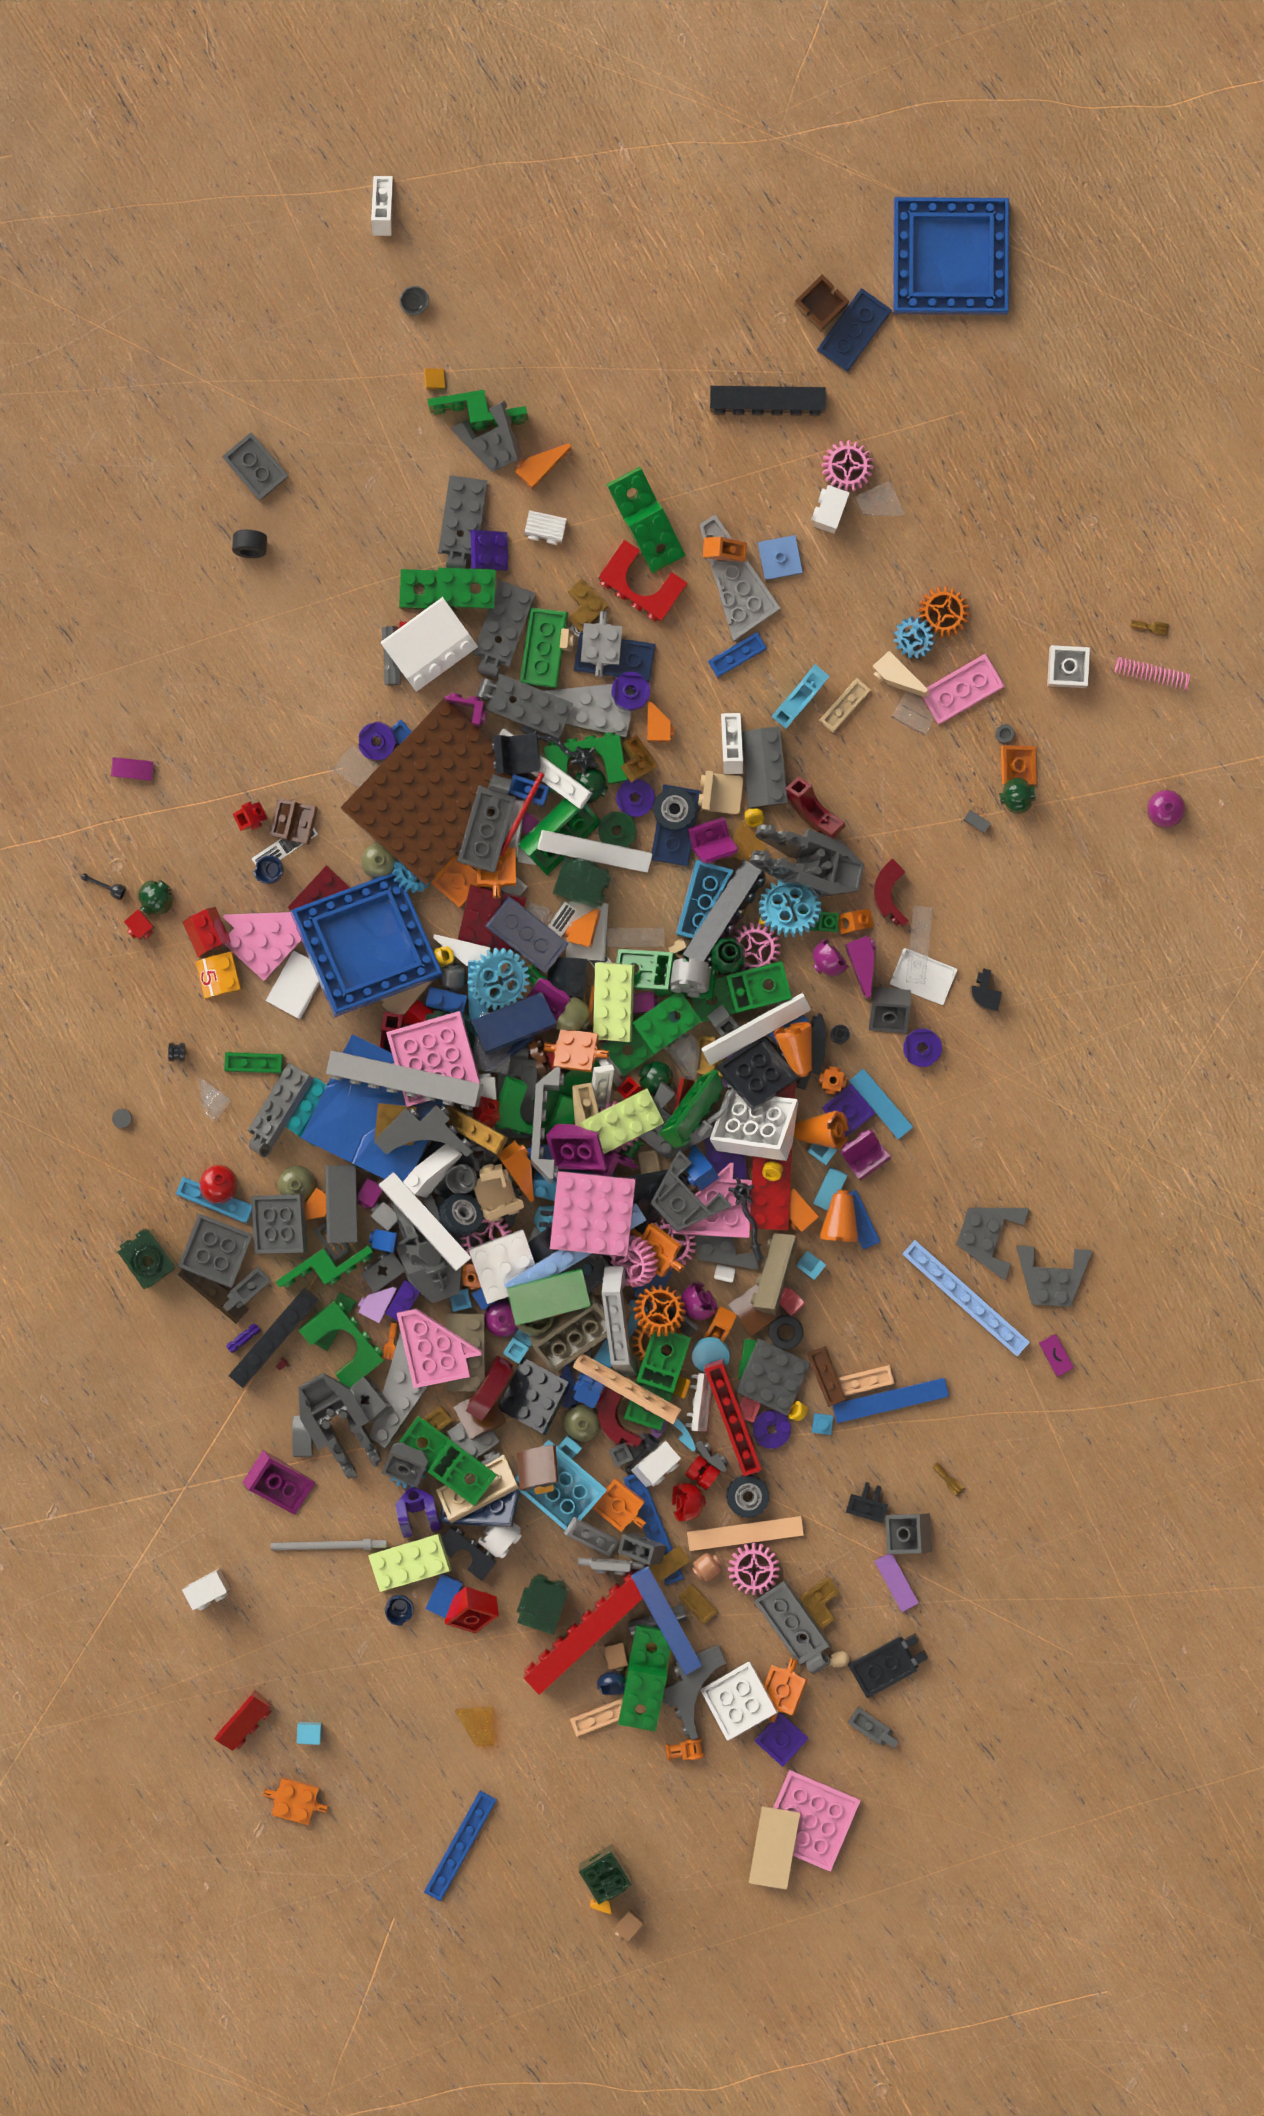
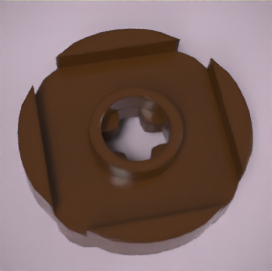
M538 1037L529 1043V1049L532 1058L534 1057L536 1061L537 1071L540 1076H545L552 1069L550 1062L548 1063L547 1052L543 1049V1041L541 1037Z

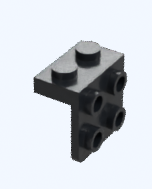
M537 734L493 736L492 748L495 752L494 769L496 774L508 776L538 772L540 770Z

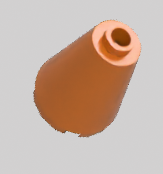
M793 1023L786 1029L784 1026L776 1029L774 1037L790 1068L798 1077L808 1076L809 1072L812 1071L811 1023Z
M832 1111L798 1121L795 1124L794 1136L799 1141L842 1149L848 1140V1137H845V1131H849L847 1118L843 1112Z
M837 1190V1193H833L820 1233V1239L843 1242L858 1241L853 1195H850L849 1191Z

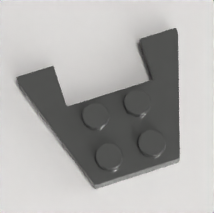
M505 400L489 409L498 427L476 437L467 420L451 428L491 472L522 457L516 435L512 434L510 427L512 421L510 416H507Z
M662 1081L653 1101L664 1124L639 1137L663 1157L669 1159L679 1151L682 1152L710 1137L715 1124H711L712 1128L708 1129L702 1139L696 1136L697 1131L700 1129L699 1127L695 1132L691 1133L689 1136L691 1139L684 1147L674 1148L658 1133L672 1115L664 1106L675 1095V1091Z
M681 1151L676 1154L650 1203L676 1232L731 1206L721 1193H718L704 1206L686 1187L678 1176L691 1164V1161Z
M968 1208L956 1244L1000 1278L1006 1280L1011 1263L993 1258L992 1255L1004 1219L1024 1225L1029 1209Z
M695 1235L699 1260L758 1269V1262L754 1252L736 1255L733 1237Z
M1016 1246L1031 1304L1070 1307L1092 1250L1074 1249L1073 1269L1033 1267L1034 1247Z

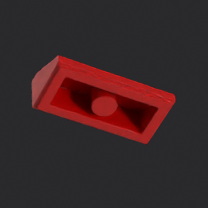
M680 1078L673 1112L695 1083L693 1080Z

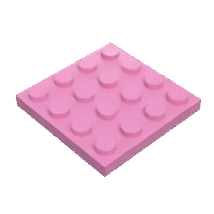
M461 1011L386 1032L396 1065L481 1083ZM403 1091L407 1107L429 1101L424 1099V1095L417 1094L416 1097L405 1095L406 1091Z
M558 1171L550 1249L627 1256L635 1179Z
M789 1769L773 1808L800 1812L793 1856L831 1872L861 1800Z

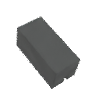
M971 810L963 819V821L983 834L991 824Z

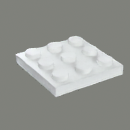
M523 1229L468 1249L487 1304L508 1297L504 1283L535 1265Z
M751 1661L700 1689L727 1741L778 1713Z

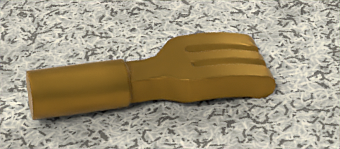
M1131 620V628L1149 629L1154 634L1167 636L1169 625L1167 623L1154 622L1147 624L1146 622Z
M938 1462L932 1466L941 1478L946 1480L947 1487L956 1496L965 1489L955 1478H950Z

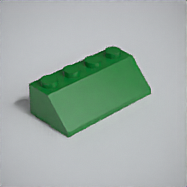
M564 798L517 845L548 875L567 856L559 854L555 858L556 853L538 850L541 831L545 830L585 839L599 826L600 820L586 804L582 809H579Z
M714 1069L698 1077L658 1133L674 1148L684 1147L690 1141L691 1137L689 1136L700 1127L701 1119L710 1113V1106L716 1103L722 1096L720 1092L724 1086L717 1070Z

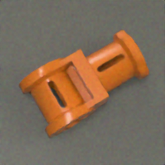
M702 1737L692 1741L689 1738L680 1741L681 1744L676 1745L665 1744L667 1761L683 1757V1760L704 1758L705 1754L702 1753L701 1747Z

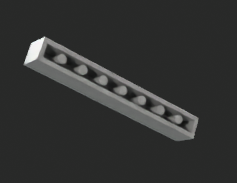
M338 1051L330 1052L326 1074H330L332 1079L342 1081L344 1077L350 1079L349 1082L361 1085V1082H366L368 1087L379 1089L380 1086L387 1087L386 1091L398 1093V1090L406 1091L405 1095L416 1097L417 1094L424 1095L425 1100L435 1102L437 1098L443 1100V1104L454 1106L455 1102L461 1104V1108L472 1110L473 1107H479L483 1084Z

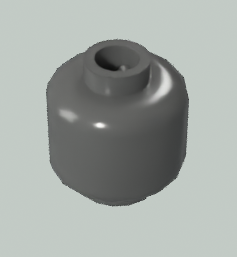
M451 963L441 969V985L447 988V991L458 992L459 988L464 987L465 969L461 967V964Z

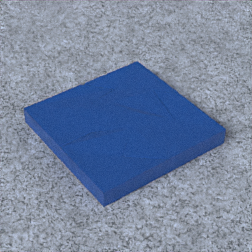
M894 197L893 314L1008 315L1009 198Z
M392 873L291 910V917L334 1018L441 978L442 976L440 966L408 892L405 891L404 886L399 888L400 882L394 881L397 876L392 875Z
M353 1034L343 1053L395 1064L392 1053ZM343 1077L342 1081L330 1078L301 1138L383 1179H386L394 1172L403 1182L418 1165L430 1140L414 1141L413 1146L401 1145L388 1155L373 1142L375 1139L378 1103L406 1106L403 1091L398 1090V1093L386 1091L387 1087L384 1086L376 1089L368 1087L366 1082H361V1085L350 1083L348 1078ZM435 1099V1102L427 1101L413 1106L417 1107V1112L420 1115L418 1119L422 1120L436 1105L440 1107L441 1105L446 1106V1104H443L441 1099Z

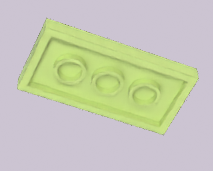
M595 963L593 1033H598L599 1040L632 1041L634 965Z
M644 1089L580 1122L582 1128L599 1134L603 1153L605 1154L664 1124V1121L648 1089Z
M440 1533L368 1555L380 1592L452 1570Z

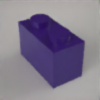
M404 1280L385 1314L398 1321L397 1313L411 1310L420 1292L408 1280Z

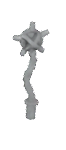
M733 1088L727 1093L721 1110L708 1118L707 1121H702L703 1125L697 1131L696 1136L702 1139L708 1129L712 1128V1122L727 1111L729 1101L736 1093Z

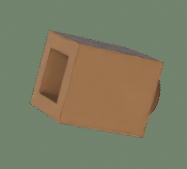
M623 1641L604 1645L609 1670L613 1669L614 1672L624 1670V1666H628Z
M628 1909L614 1925V1934L621 1940L625 1938L629 1941L642 1927L643 1920L631 1909Z

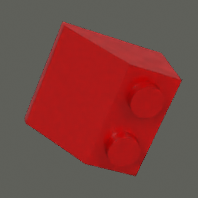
M216 907L202 910L182 922L197 957L231 942Z
M471 1587L463 1588L454 1595L445 1618V1624L476 1634L499 1616L497 1596L475 1590Z

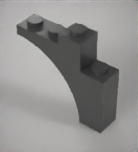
M436 1105L422 1120L418 1119L420 1115L413 1108L410 1110L405 1108L373 1141L387 1155L403 1144L419 1140H433L448 1144L462 1152L466 1157L473 1152L471 1149L473 1145L465 1137L461 1139L457 1135L459 1131L452 1124L449 1126L446 1124L451 1117L449 1116L450 1111L443 1105L440 1107Z
M718 1643L695 1653L702 1666L687 1675L684 1674L678 1661H676L677 1666L674 1667L677 1677H682V1679L665 1686L663 1704H668L669 1708L677 1705V1708L674 1710L678 1719L682 1718L685 1724L682 1726L683 1732L686 1737H690L691 1741L698 1738L694 1723V1707L698 1692L708 1676L726 1663Z

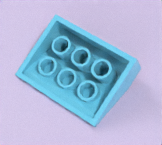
M548 1439V1441L543 1446L555 1444ZM556 1446L559 1483L553 1484L554 1491L535 1494L534 1488L522 1491L519 1487L518 1490L566 1530L574 1517L582 1520L607 1489ZM517 1475L515 1479L519 1486V1476Z

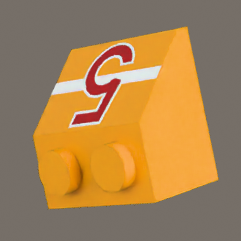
M233 952L214 955L196 961L205 999L242 990Z

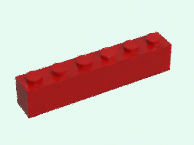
M720 1359L706 1364L704 1370L743 1476L761 1471L762 1464L724 1360Z

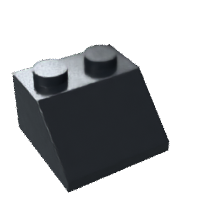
M558 957L548 969L547 980L557 989L566 992L569 997L584 998L587 959Z

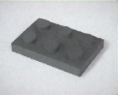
M252 432L222 456L259 501L289 477Z

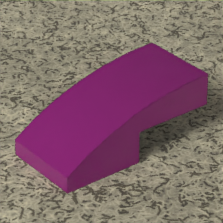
M113 757L111 777L152 781L154 762Z

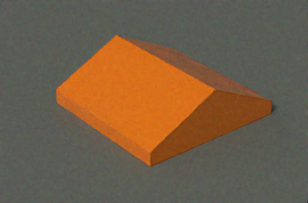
M1001 746L1002 784H1006L1013 778L1025 779L1028 781V785L1037 784L1036 746Z

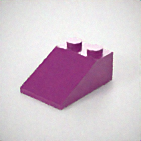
M865 936L844 946L863 996L867 999L871 997L874 950L876 946L872 938L869 939L868 936Z
M556 1124L546 1135L554 1166H558V1169H607L598 1133L574 1124Z
M264 1450L243 1480V1484L249 1491L294 1515L315 1484L313 1480Z

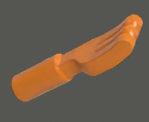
M391 1322L389 1341L384 1346L383 1359H393L396 1349L394 1338H396L397 1322Z

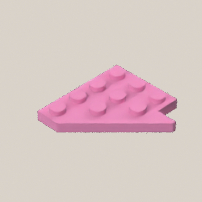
M291 912L226 914L223 916L234 927L228 935L231 942L225 944V946L263 981L273 973L302 941L291 917Z
M733 1163L728 1164L717 1174L719 1179L695 1194L702 1204L706 1206L718 1193H721L731 1206L676 1232L672 1228V1234L749 1238L750 1222L742 1211L741 1201L739 1205H736V1198L733 1192L728 1191L729 1187L734 1188L737 1185L736 1179H733ZM741 1180V1183L750 1186L752 1185V1180ZM747 1201V1208L750 1212L751 1203Z
M418 1309L397 1313L414 1388L471 1376L467 1358L482 1355L480 1349Z

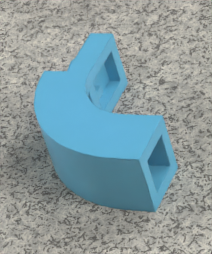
M815 664L793 692L772 715V718L787 729L830 676Z

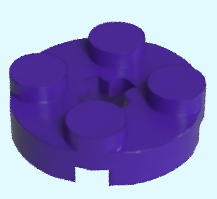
M625 672L613 682L612 698L617 707L627 711H635L643 708L648 701L650 686L639 673ZM629 687H633V690L636 691V694L629 696L628 693L625 692V690H629Z
M380 721L366 725L359 733V749L366 758L371 760H384L388 758L398 743L394 730L389 725ZM375 736L381 738V746L379 744L374 745Z
M637 779L632 783L630 780H627L618 789L616 802L623 813L631 817H641L652 808L654 792L652 787L643 780ZM632 793H636V795L641 796V798L638 799V803L630 801Z
M917 1029L906 1037L903 1044V1052L911 1064L918 1067H927L936 1062L941 1055L942 1044L939 1037L931 1030ZM920 1042H924V1045L928 1046V1050H925L924 1053L917 1050Z
M768 1410L760 1413L755 1418L753 1435L761 1446L776 1449L784 1445L790 1437L791 1426L785 1415L775 1410ZM768 1425H776L775 1430H777V1432L775 1434H768V1429L766 1427Z

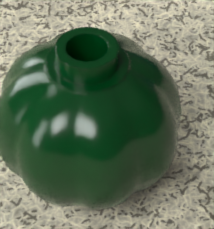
M589 767L586 770V774L577 772L574 780L592 792L586 803H593L600 796L605 797L608 787L605 786L603 773L597 768Z
M1022 778L1010 779L1004 785L1003 793H999L1000 803L1005 804L1006 808L1015 814L1025 813L1031 808V801H1036L1034 787L1029 786L1028 781Z
M153 880L144 883L138 893V899L142 905L140 909L148 915L151 913L159 915L166 913L173 904V895L170 893L172 888L161 880L158 883Z
M721 938L712 948L711 964L721 973H735L745 963V948L734 938ZM724 945V948L721 951H718L719 947Z
M652 1061L650 1065L646 1063L638 1074L641 1077L639 1081L643 1090L648 1089L652 1096L656 1095L662 1081L671 1089L674 1086L672 1070L670 1066L662 1061Z

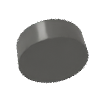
M1007 724L1000 725L995 732L997 741L1002 744L1010 743L1015 736L1014 729Z
M118 1109L113 1113L112 1121L115 1126L125 1128L131 1124L132 1115L126 1109Z

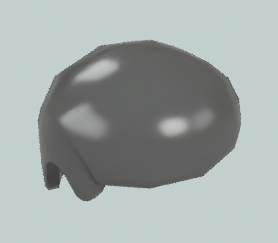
M419 286L406 288L399 297L400 307L403 312L410 316L423 313L429 305V295L425 289Z
M462 1164L452 1167L447 1172L445 1180L447 1187L453 1193L465 1194L474 1190L478 1179L473 1168Z

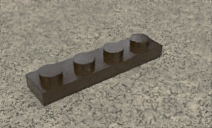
M181 1270L177 1274L234 1323L237 1324L249 1310L244 1305L239 1309L235 1306L227 1312L223 1306L229 1300L227 1295L230 1292L224 1287L185 1270Z

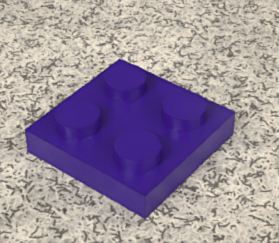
M471 531V569L508 570L507 532Z
M849 1084L821 1107L825 1113L839 1111L845 1114L849 1131H845V1137L875 1114L852 1084Z
M779 1712L775 1723L770 1722L754 1741L783 1767L808 1740V1737Z

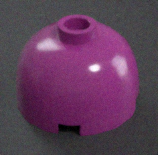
M1159 791L1152 795L1148 801L1147 815L1150 821L1157 827H1174L1181 822L1185 815L1184 800L1175 791Z
M825 938L813 951V960L815 962L813 967L819 974L823 972L827 976H838L847 970L849 966L846 965L847 962L834 946L831 948L828 945L830 941Z
M695 1281L685 1288L681 1296V1302L685 1303V1306L681 1309L686 1310V1316L689 1315L695 1320H705L717 1313L714 1311L717 1309V1305L709 1290L705 1292L702 1288L705 1285L699 1281Z
M507 1299L497 1300L488 1306L485 1311V1325L490 1333L497 1337H509L519 1330L514 1322L510 1301Z

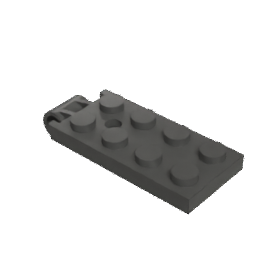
M449 476L438 554H448L446 568L466 569L467 557H471V531L481 530L487 480ZM463 531L464 535L462 537H458L457 532Z
M499 580L495 591L494 609L488 610L477 641L478 647L473 652L474 656L482 657L478 673L496 678L500 664L510 667L533 603L535 592ZM501 637L502 642L496 643L495 638Z
M500 673L497 683L483 678L476 694L477 697L489 701L488 705L485 706V710L522 725L525 724L534 730L560 739L573 707L572 702ZM511 696H515L517 698L515 703H511L509 701V698Z
M493 774L488 788L481 785L478 786L457 859L458 863L495 873L516 796L507 795L511 786V779ZM489 809L494 810L493 816L488 815L487 812Z
M528 1044L499 1067L498 1097L506 1076L512 1078L520 1077L527 1084V1089L520 1106V1114L524 1120L533 1122L535 1104L531 1098L535 1096L537 1069L535 1059H528ZM496 1127L497 1132L508 1138L532 1139L531 1134L524 1132L521 1135L513 1132V1129L508 1127L506 1129Z
M288 1063L248 1129V1132L254 1134V1137L249 1142L251 1150L262 1157L270 1155L272 1146H274L314 1080L313 1077L293 1064Z
M786 1579L754 1600L799 1665H803L806 1662V1666L812 1674H816L830 1665V1659L823 1650L832 1646ZM805 1634L807 1639L803 1640L800 1635Z

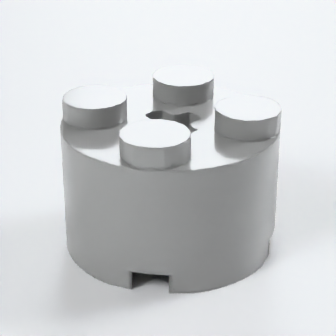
M683 959L675 960L672 967L671 991L688 993L690 997H699L700 993H705L709 990L711 966L708 967L709 964L698 959H689V962H683Z

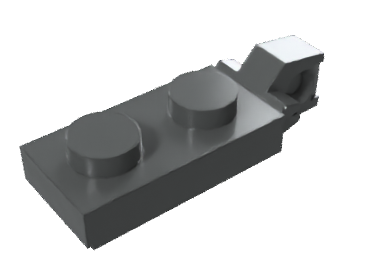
M257 1267L227 1295L229 1300L224 1304L223 1308L229 1312L235 1306L238 1309L241 1306L243 1307L268 1285L271 1280Z
M859 1706L847 1722L879 1745L884 1746L887 1743L895 1748L899 1743L897 1739L891 1736L893 1731L888 1726Z

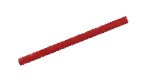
M539 773L502 845L500 856H504L545 774Z

